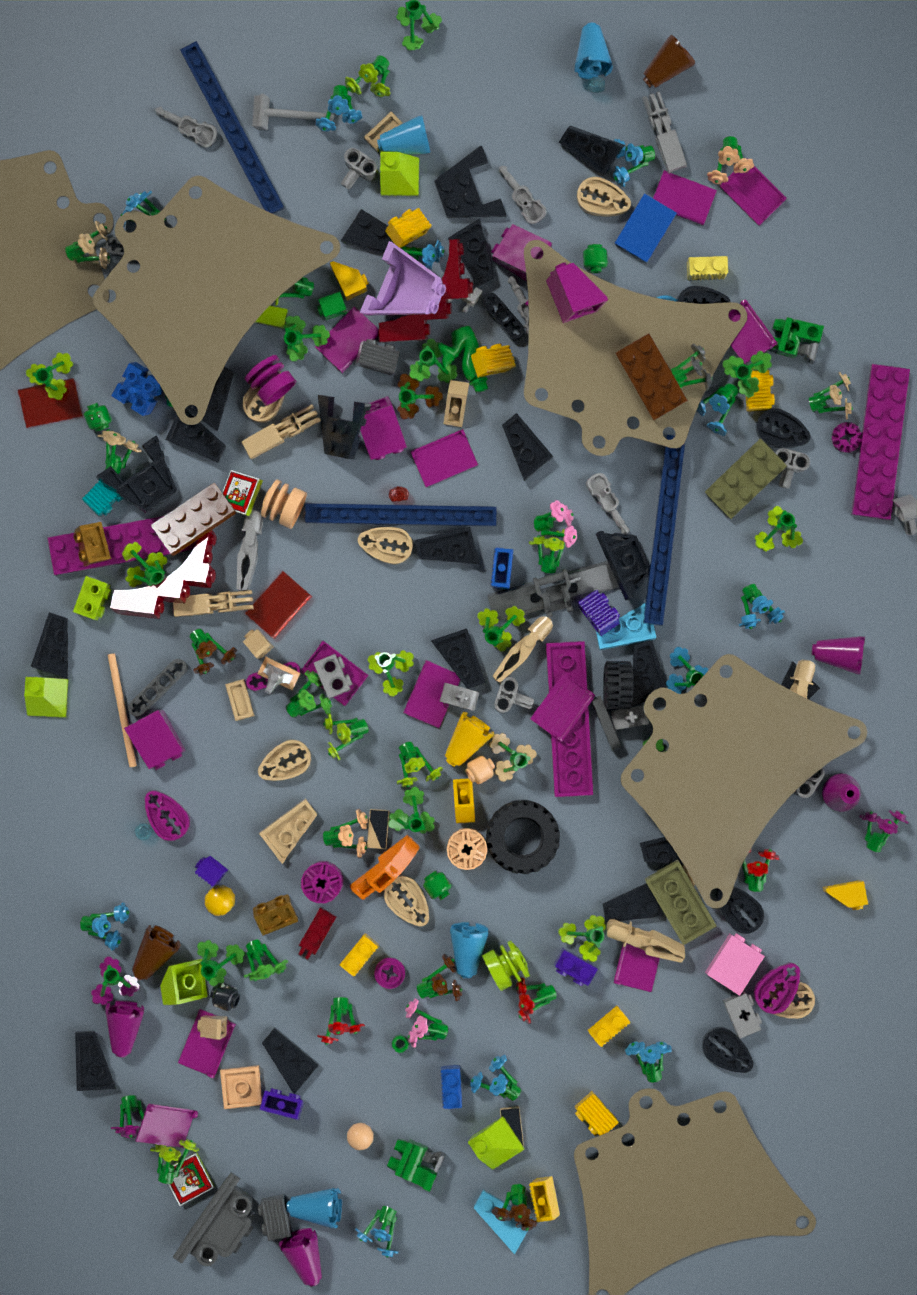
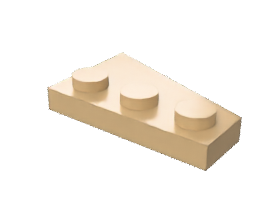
M305 798L259 832L260 836L282 864L313 822L317 813Z

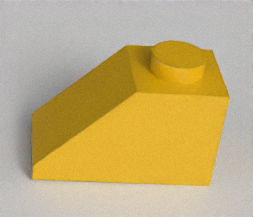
M334 261L330 262L331 269L347 301L367 292L366 285L369 283L365 274L361 275L359 270Z
M469 778L454 779L456 823L475 822L472 782Z
M862 880L822 887L824 892L846 907L852 908V910L863 909V905L868 904L865 884Z

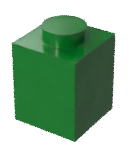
M340 292L319 299L320 305L317 308L320 317L324 316L326 321L347 314Z

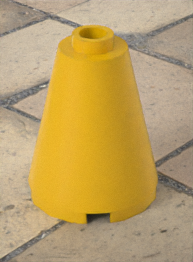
M463 712L460 715L445 753L446 762L454 767L456 765L461 766L494 735L493 731L489 732L490 727L474 715L471 718L468 717L467 712Z

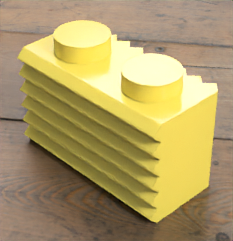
M727 256L688 258L687 279L689 281L691 279H699L700 281L702 279L716 280L717 278L724 280L728 274Z

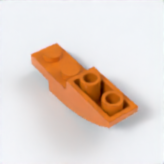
M406 835L378 857V864L350 884L351 890L362 900L374 891L381 893L409 865L419 850V845L409 835Z

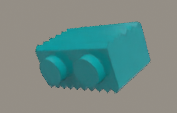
M100 481L82 498L100 517L108 515L113 509L112 505L116 501L120 502L123 497Z

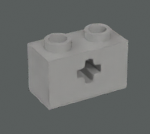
M743 991L740 996L736 994L722 1000L739 1039L761 1030L759 1025L762 1024L758 1013L754 1014L752 1009L754 1002L751 995H747ZM741 1010L748 1012L745 1014L746 1018L744 1019L740 1016L742 1014Z

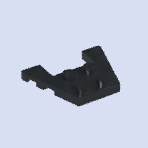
M482 146L476 148L434 180L447 218L506 217L501 198L482 205L470 169L488 163Z
M318 395L324 454L354 459L361 439L359 433L361 427L366 424L364 417L366 411H370L371 404L354 401L353 418L351 421L333 417L335 397Z
M157 435L141 446L153 462L123 482L111 466L96 476L100 482L145 514L177 491L170 470L167 468L163 451H161Z

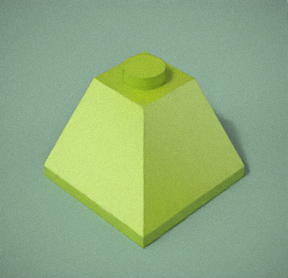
M380 152L381 196H419L418 157L401 152Z
M25 677L24 697L27 716L66 717L69 679Z
M202 959L168 967L160 985L163 1005H178L208 997L205 978L201 974L202 965L200 962Z
M504 1116L471 1136L468 1141L478 1159L492 1170L525 1149Z

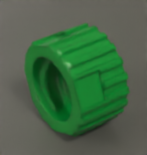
M400 1034L393 1038L392 1047L395 1052L403 1053L408 1049L409 1043L406 1036ZM399 1039L405 1043L402 1048L396 1046V1041Z

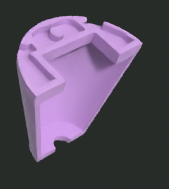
M389 241L382 260L390 265L377 298L370 295L366 296L360 313L370 316L435 314L438 311L441 296L446 291V286L442 284L441 278Z

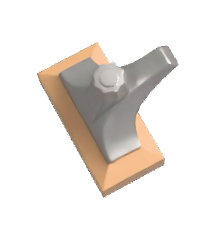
M265 657L258 671L259 675L268 679L265 693L269 695L278 685L293 691L301 674L268 657Z

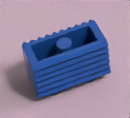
M495 548L490 586L492 588L509 589L513 549Z
M460 1065L442 1066L441 1088L443 1108H462Z

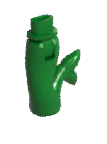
M470 326L461 327L451 333V347L438 342L439 351L443 356L442 364L444 368L449 366L464 349L462 369L470 386L474 387L476 393L489 389L486 383L488 378L486 376L478 378L471 355L476 353V349L480 346Z

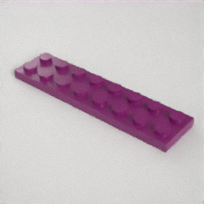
M877 364L871 365L851 515L884 520L891 519L910 369Z
M164 516L103 527L111 559L92 563L88 566H84L83 562L79 559L78 552L80 549L78 543L74 540V533L48 537L54 575L138 561L136 558L126 561L122 556L126 545L133 544L134 542H138L141 546V550L137 554L142 559H148L150 553L157 554L161 552L163 556L170 555V552L151 526ZM196 540L194 543H192L179 553L192 551L196 546L198 540Z
M585 641L546 643L549 692L563 673L587 689ZM587 707L563 742L551 735L554 797L593 795L589 711Z

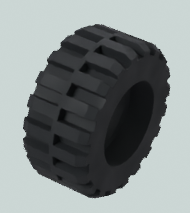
M515 800L501 806L493 814L486 830L488 850L494 861L503 869L515 874H529L540 871V869L546 867L554 859L560 844V831L553 815L544 806L529 800ZM517 819L533 821L541 832V841L538 848L527 855L515 854L505 843V831L509 824Z

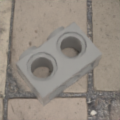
M336 654L314 663L329 699L351 690L352 682L348 674L344 675L342 668L345 665L341 656L337 658ZM328 662L335 663L336 668L333 672L326 671L325 665ZM336 679H340L343 682V687L340 690L333 688V682Z

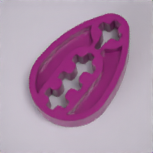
M156 790L146 794L145 810L155 833L160 838L168 841L183 837L190 827V817L183 806L169 795ZM151 794L153 796L158 795L157 802L160 807L156 803H150ZM162 810H169V818H175V826H181L180 835L172 832L174 830L172 825L167 826L169 822L167 818H161Z
M792 962L779 965L764 975L757 983L754 990V998L757 1005L763 1011L770 1014H778L789 1007L798 990L800 982L799 967ZM788 967H789L790 969L794 967V970H793V971L795 972V975L793 976V975L790 974V975L786 978V976H787V974H788V972L786 971V969H787ZM782 982L784 989L776 992L778 996L776 999L771 998L770 1002L772 1005L770 1007L768 1005L763 1007L765 1004L763 999L768 1000L770 998L769 991L774 992L776 990L774 985Z

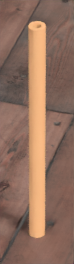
M115 653L109 654L107 656L129 768L135 767L137 763L133 743L124 729L129 726L116 656Z

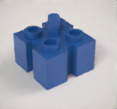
M132 362L128 364L122 375L126 380L117 384L111 396L123 404L132 403L131 409L142 416L150 415L158 402L154 397L161 395L163 389L153 374H147L149 369L138 362Z

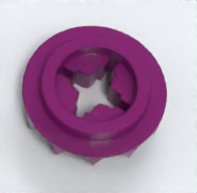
M843 422L834 428L831 437L832 443L841 452H853L859 448L862 442V432L852 422ZM845 430L848 435H854L850 438V442H847L846 439L840 440L845 435Z
M385 958L375 968V979L384 988H396L401 985L405 978V968L402 962L396 958ZM391 965H393V972L396 975L391 976L387 981V974L382 970H389Z

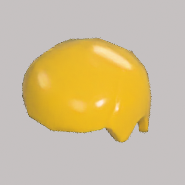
M225 885L214 886L206 894L204 905L212 915L223 916L234 907L235 894Z

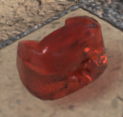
M397 486L389 491V498L392 502L408 500L409 491L405 487Z

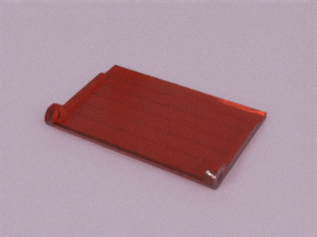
M74 378L64 380V387H66L67 391L63 393V397L60 400L48 397L45 384L18 390L26 428L82 417Z
M282 571L253 604L254 609H249L245 614L275 639L312 596Z

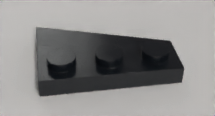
M571 125L566 129L558 142L603 177L607 174L625 146L624 144Z
M225 366L215 383L208 407L202 419L203 422L218 431L234 376V372ZM189 405L187 407V411L197 416L198 409L196 406Z
M49 612L31 667L68 679V618Z
M467 628L431 640L467 689L485 683Z
M276 1027L273 1028L262 1042L292 1093L295 1094L318 1067L319 1063Z
M75 1032L77 1091L116 1089L96 1032Z

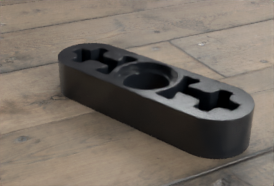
M486 294L482 300L483 308L510 339H521L524 335V326L496 294ZM488 298L490 300L495 299L494 305L497 308L499 307V305L501 306V308L497 309L495 314H493L495 308L492 305L487 306ZM506 312L509 318L507 321L502 322L498 319V314ZM512 319L514 320V322H512V326L514 328H520L519 335H517L516 333L511 334L512 328L510 326H508L507 328L505 327L511 322Z

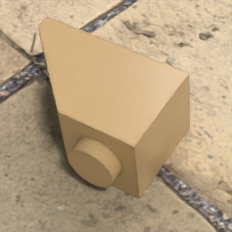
M450 380L443 424L462 427L469 383Z
M252 629L244 636L246 639L243 643L257 659H262L274 648L271 642L258 629L255 631Z
M202 1016L201 1020H198L197 1025L200 1037L211 1039L224 1038L227 1034V1016Z

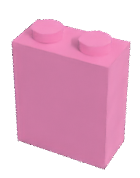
M729 933L705 973L740 996L765 956L761 954L762 949L754 944L748 946L744 943L746 939L737 933L734 936Z

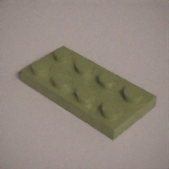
M760 438L705 493L732 519L787 465Z
M679 860L645 878L647 885L683 945L717 926Z

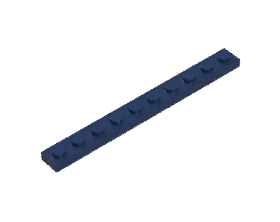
M195 41L180 49L263 209L272 214L283 210L284 206L199 44Z
M666 435L667 440H672L675 437L674 435ZM685 443L678 448L665 446L643 624L663 626Z
M305 503V523L496 526L497 507Z

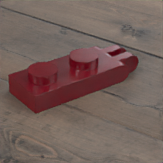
M322 907L319 908L299 944L301 950L298 955L302 956L305 950L308 951L305 957L307 960L311 954L316 955L337 918L336 915Z

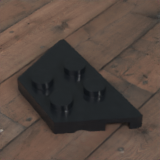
M599 531L596 533L597 539L623 597L627 601L633 597L634 592L642 585L644 579L648 577L650 570L649 562L637 536H625L621 533L609 534Z

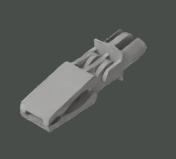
M660 91L656 92V97L654 94H650L649 101L646 96L642 97L651 128L657 133L655 141L667 172L671 173L687 167L675 129L671 130L670 128L671 119L667 111L668 108H665Z
M252 510L250 516L245 515L242 529L246 535L243 538L237 557V589L240 591L249 590L258 562L257 535H262L263 517L256 510ZM249 556L250 567L244 578L243 565Z

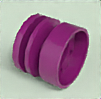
M272 355L259 362L245 377V380L248 384H251L253 390L262 387L258 391L257 396L265 406L283 397L297 382L289 371L280 373L284 368V364L282 362L279 363L280 359L277 355Z
M319 861L312 864L301 878V888L304 895L315 903L332 901L341 892L343 887L341 870L329 861ZM318 878L327 881L325 887L317 885L319 882Z

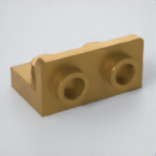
M102 522L81 525L75 529L74 540L78 543L80 549L78 552L79 559L83 562L84 566L111 559Z
M288 894L277 896L274 900L260 903L253 908L254 919L262 936L298 922V917Z

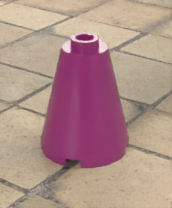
M865 637L818 640L817 644L812 646L811 655L815 656L817 661L860 675Z
M838 773L832 775L822 787L824 802L835 811H849L860 800V786L848 774Z
M115 1001V1005L110 1006V1003L105 1006L111 1050L117 1057H126L132 1051L145 1011L143 1005H141V1008L137 1006V1002Z
M312 1228L296 1230L292 1232V1237L288 1239L286 1237L280 1241V1250L303 1284L310 1287L315 1286L322 1278L317 1233L315 1230L313 1232Z

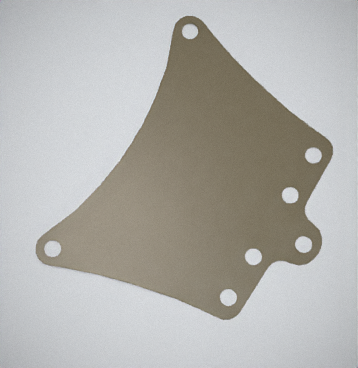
M51 150L0 160V370L42 339L66 324L96 310L93 304V297L88 294V288L93 284L100 287L105 280L99 261L77 263L76 260L70 261L66 255L65 248L80 239V234L87 233L90 235L97 231L96 224L93 222V217L97 213L105 215L106 222L104 224L110 233L114 222L112 213L102 203L85 204L77 199L61 157L58 153ZM49 161L54 162L57 166L55 173L47 174L44 171L45 163ZM61 196H66L70 202L69 206L65 209L57 206V199ZM101 234L92 238L95 244L93 247L94 253H88L89 257L97 256L95 247L96 243L102 238ZM106 290L103 294V299L106 302L109 299L108 290Z
M194 176L184 184L157 215L148 216L140 211L132 210L131 212L124 213L118 219L115 225V236L123 245L124 255L96 290L93 296V304L123 335L160 384L180 420L187 425H194L203 419L218 377L232 352L253 323L282 293L303 276L333 260L340 252V243L331 234L296 224L236 197L203 176ZM193 186H198L202 190V195L198 199H193L189 196V190ZM169 215L177 218V224L173 228H168L164 224L165 218ZM127 220L135 221L137 226L134 232L128 233L124 230L123 225ZM324 241H330L333 244V250L329 254H324L320 250V245ZM137 260L140 263L139 271L135 273L129 272L127 269L128 262ZM106 290H113L116 293V299L113 302L109 303L103 299V294ZM188 405H194L198 409V414L194 418H189L185 415V408Z
M541 240L528 242L524 248L529 302V343L524 385L525 400L534 407L577 421L582 428V443L590 453L597 456H606L613 453L619 441L624 437H633L670 448L681 447L686 441L694 415L706 391L704 382L682 387L681 389L688 401L660 418L653 420L615 353L650 333L671 370L695 353L691 348V345L694 343L696 346L700 345L704 348L706 359L705 362H702V366L712 377L724 354L747 321L745 308L734 302L695 304L654 298L618 287L579 268L607 296L608 301L598 312L563 323L546 280L551 275L550 273L556 269L555 266L564 262L566 264L571 262ZM533 247H540L543 250V257L541 259H534L530 253ZM732 309L738 310L741 314V318L737 322L731 321L728 317V313ZM692 361L682 367L683 370L692 366ZM694 369L686 373L687 379L684 382L703 378V375H698ZM544 388L548 392V398L545 401H539L535 397L537 389ZM574 400H581L584 403V410L577 413L573 411L571 405ZM634 416L638 418L640 424L637 429H630L627 426L629 417ZM666 427H672L675 430V437L672 440H667L663 436V430ZM595 436H602L605 439V446L598 449L593 445V438Z
M726 654L716 661L688 693L678 694L668 688H659L648 696L645 701L644 712L652 723L653 734L621 774V784L646 811L671 844L688 870L704 902L711 908H720L727 904L745 858L777 810L791 794L826 764L862 744L867 737V728L862 721L806 699L767 678L737 656ZM723 665H729L733 670L729 678H723L720 675L719 671ZM698 694H703L707 697V704L704 707H697L694 703V698ZM658 697H662L666 701V707L661 711H657L653 707V701ZM852 726H857L860 729L861 733L857 739H851L848 736V729ZM660 739H665L669 743V748L665 752H659L656 749V743ZM634 769H641L644 772L642 781L635 782L631 779V773ZM719 888L723 893L722 899L720 901L711 900V890Z
M651 1088L641 1089L630 1098V1117L626 1125L582 1142L574 1151V1160L583 1194L588 1233L589 1295H596L597 1291L601 1289L608 1291L609 1295H625L636 1284L660 1269L697 1252L717 1245L756 1237L804 1236L811 1233L816 1225L815 1216L791 1189L772 1163L753 1133L735 1095L730 1092H719L680 1106H673L667 1103L660 1091ZM643 1096H649L653 1101L649 1109H643L639 1104ZM718 1100L726 1103L727 1108L723 1113H717L713 1109L714 1103ZM681 1113H687L690 1117V1122L686 1126H680L677 1122V1117ZM626 1133H630L635 1137V1142L631 1146H625L622 1143V1136ZM589 1147H595L599 1152L595 1160H589L585 1155ZM800 1216H806L809 1220V1225L804 1229H800L796 1225V1219Z

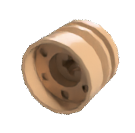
M277 479L265 495L261 516L266 518L270 513L269 519L273 521L279 514V524L292 529L302 511L307 492L295 487L288 494L289 484L285 483L281 488L282 481Z
M462 828L451 835L447 844V855L451 863L457 868L464 870L475 869L485 860L487 844L480 832L471 828ZM465 844L468 847L472 846L473 849L470 850V854L461 851L464 849Z

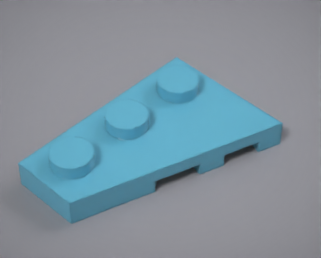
M645 603L620 617L619 625L603 636H600L596 631L599 650L656 639L654 625L643 624Z
M483 1190L474 1205V1209L515 1254L528 1231L516 1228L515 1224L518 1222L514 1218L511 1221L498 1220L491 1211L494 1207L502 1208L504 1201ZM508 1204L507 1210L510 1211L512 1206Z

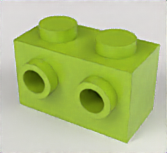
M86 576L73 612L98 621L99 617L102 618L105 607L103 605L105 600H108L111 595V585Z

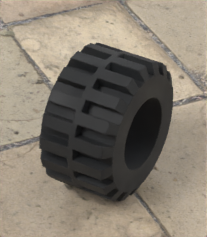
M606 661L603 673V700L606 709L631 708L633 702V667L630 661Z

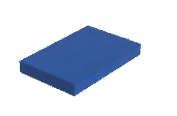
M644 193L615 244L647 263L677 212Z

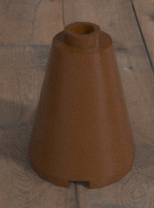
M671 34L644 71L643 75L645 77L643 81L649 87L653 86L656 88L691 68L695 64V60Z
M151 925L147 927L132 967L133 975L137 979H149L179 950L181 946L180 941L177 940L175 942L172 939L174 935L171 932L157 925L154 928H151Z

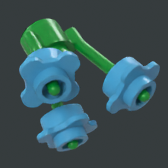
M614 139L615 142L625 145L624 141H620V139ZM630 143L628 146H624L617 159L625 155L626 161H630L634 167L626 170L625 167L619 168L616 166L613 177L617 184L620 183L624 187L625 182L630 180V173L641 167L648 166L649 161L655 159V151L651 145L644 147V145L634 146Z
M750 584L742 589L743 596L741 600L743 601L746 615L741 617L742 623L739 624V627L745 626V629H752L756 627L758 622H761V619H757L756 614H750L748 601L753 605L752 612L762 614L768 610L770 611L767 615L769 624L772 622L776 624L782 621L785 611L779 607L773 609L771 607L773 601L763 596L756 584Z
M121 903V905L114 907V912L91 913L90 916H83L80 928L82 931L88 932V935L105 939V946L114 951L120 945L122 937L118 930L110 931L108 935H105V932L111 928V923L107 920V917L114 916L117 922L120 921L123 924L129 918V909L125 903Z

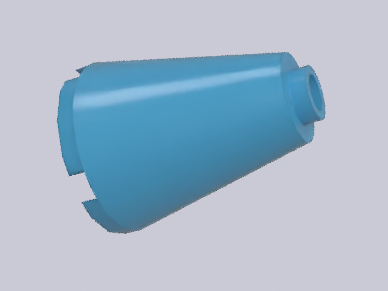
M588 23L582 28L574 66L575 73L577 72L580 78L598 79V75L604 74L605 77L613 69L601 27L596 23Z
M417 116L381 134L380 139L377 140L379 151L383 150V152H401L405 154L430 153L423 116Z
M469 922L455 923L450 927V935L457 973L462 978H472L473 975H476L488 937V927L476 923V926H469Z
M331 1188L293 1196L287 1202V1212L290 1213L291 1217L329 1228H338L336 1222H340L342 1214V1199H338V1194H341L339 1188Z

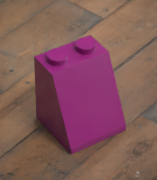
M512 224L510 229L507 227L501 236L503 238L501 243H496L492 249V261L527 282L524 260L526 244L532 240H541L552 247V243ZM533 247L530 254L534 259H541L543 257V250L540 247Z
M564 262L555 266L556 269L550 273L551 275L546 280L563 323L598 312L608 301L607 296L574 263L566 264Z
M389 397L370 402V411H366L364 417L366 424L360 430L370 459L380 460L389 453L397 454L402 452L403 448L407 446Z
M157 710L124 728L148 769L154 768L156 771L166 766L164 762L169 759L173 762L183 756L181 753L186 751L164 710Z

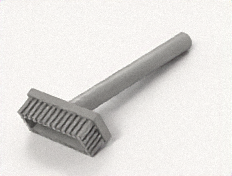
M265 94L254 95L252 126L257 130H268L269 116L316 120L322 117L325 118L327 113L270 109V98ZM334 114L330 115L329 121H333Z

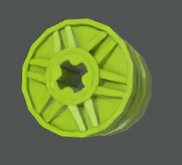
M512 940L507 942L510 951L507 952L504 945H501L502 955L499 956L494 949L482 955L500 991L512 986L510 976L514 975L519 982L521 978L518 972L522 971L525 978L530 976L528 964L520 949Z

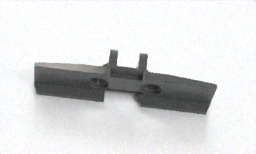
M608 561L568 572L564 569L560 573L539 579L535 577L533 582L490 593L487 597L491 611L495 610L498 612L497 618L499 621L507 619L508 616L505 611L512 606L523 610L524 614L544 609L546 616L549 618L553 616L552 612L566 608L567 612L573 611L570 601L585 598L596 589L601 593L619 586ZM563 579H564V583H560V584L553 585V586H549V587L542 588V589H540V587H539V586H542V585H546V584L553 583V582L560 581V580H563ZM570 583H576L577 589L574 592H569ZM537 593L541 598L538 602H532L530 596Z

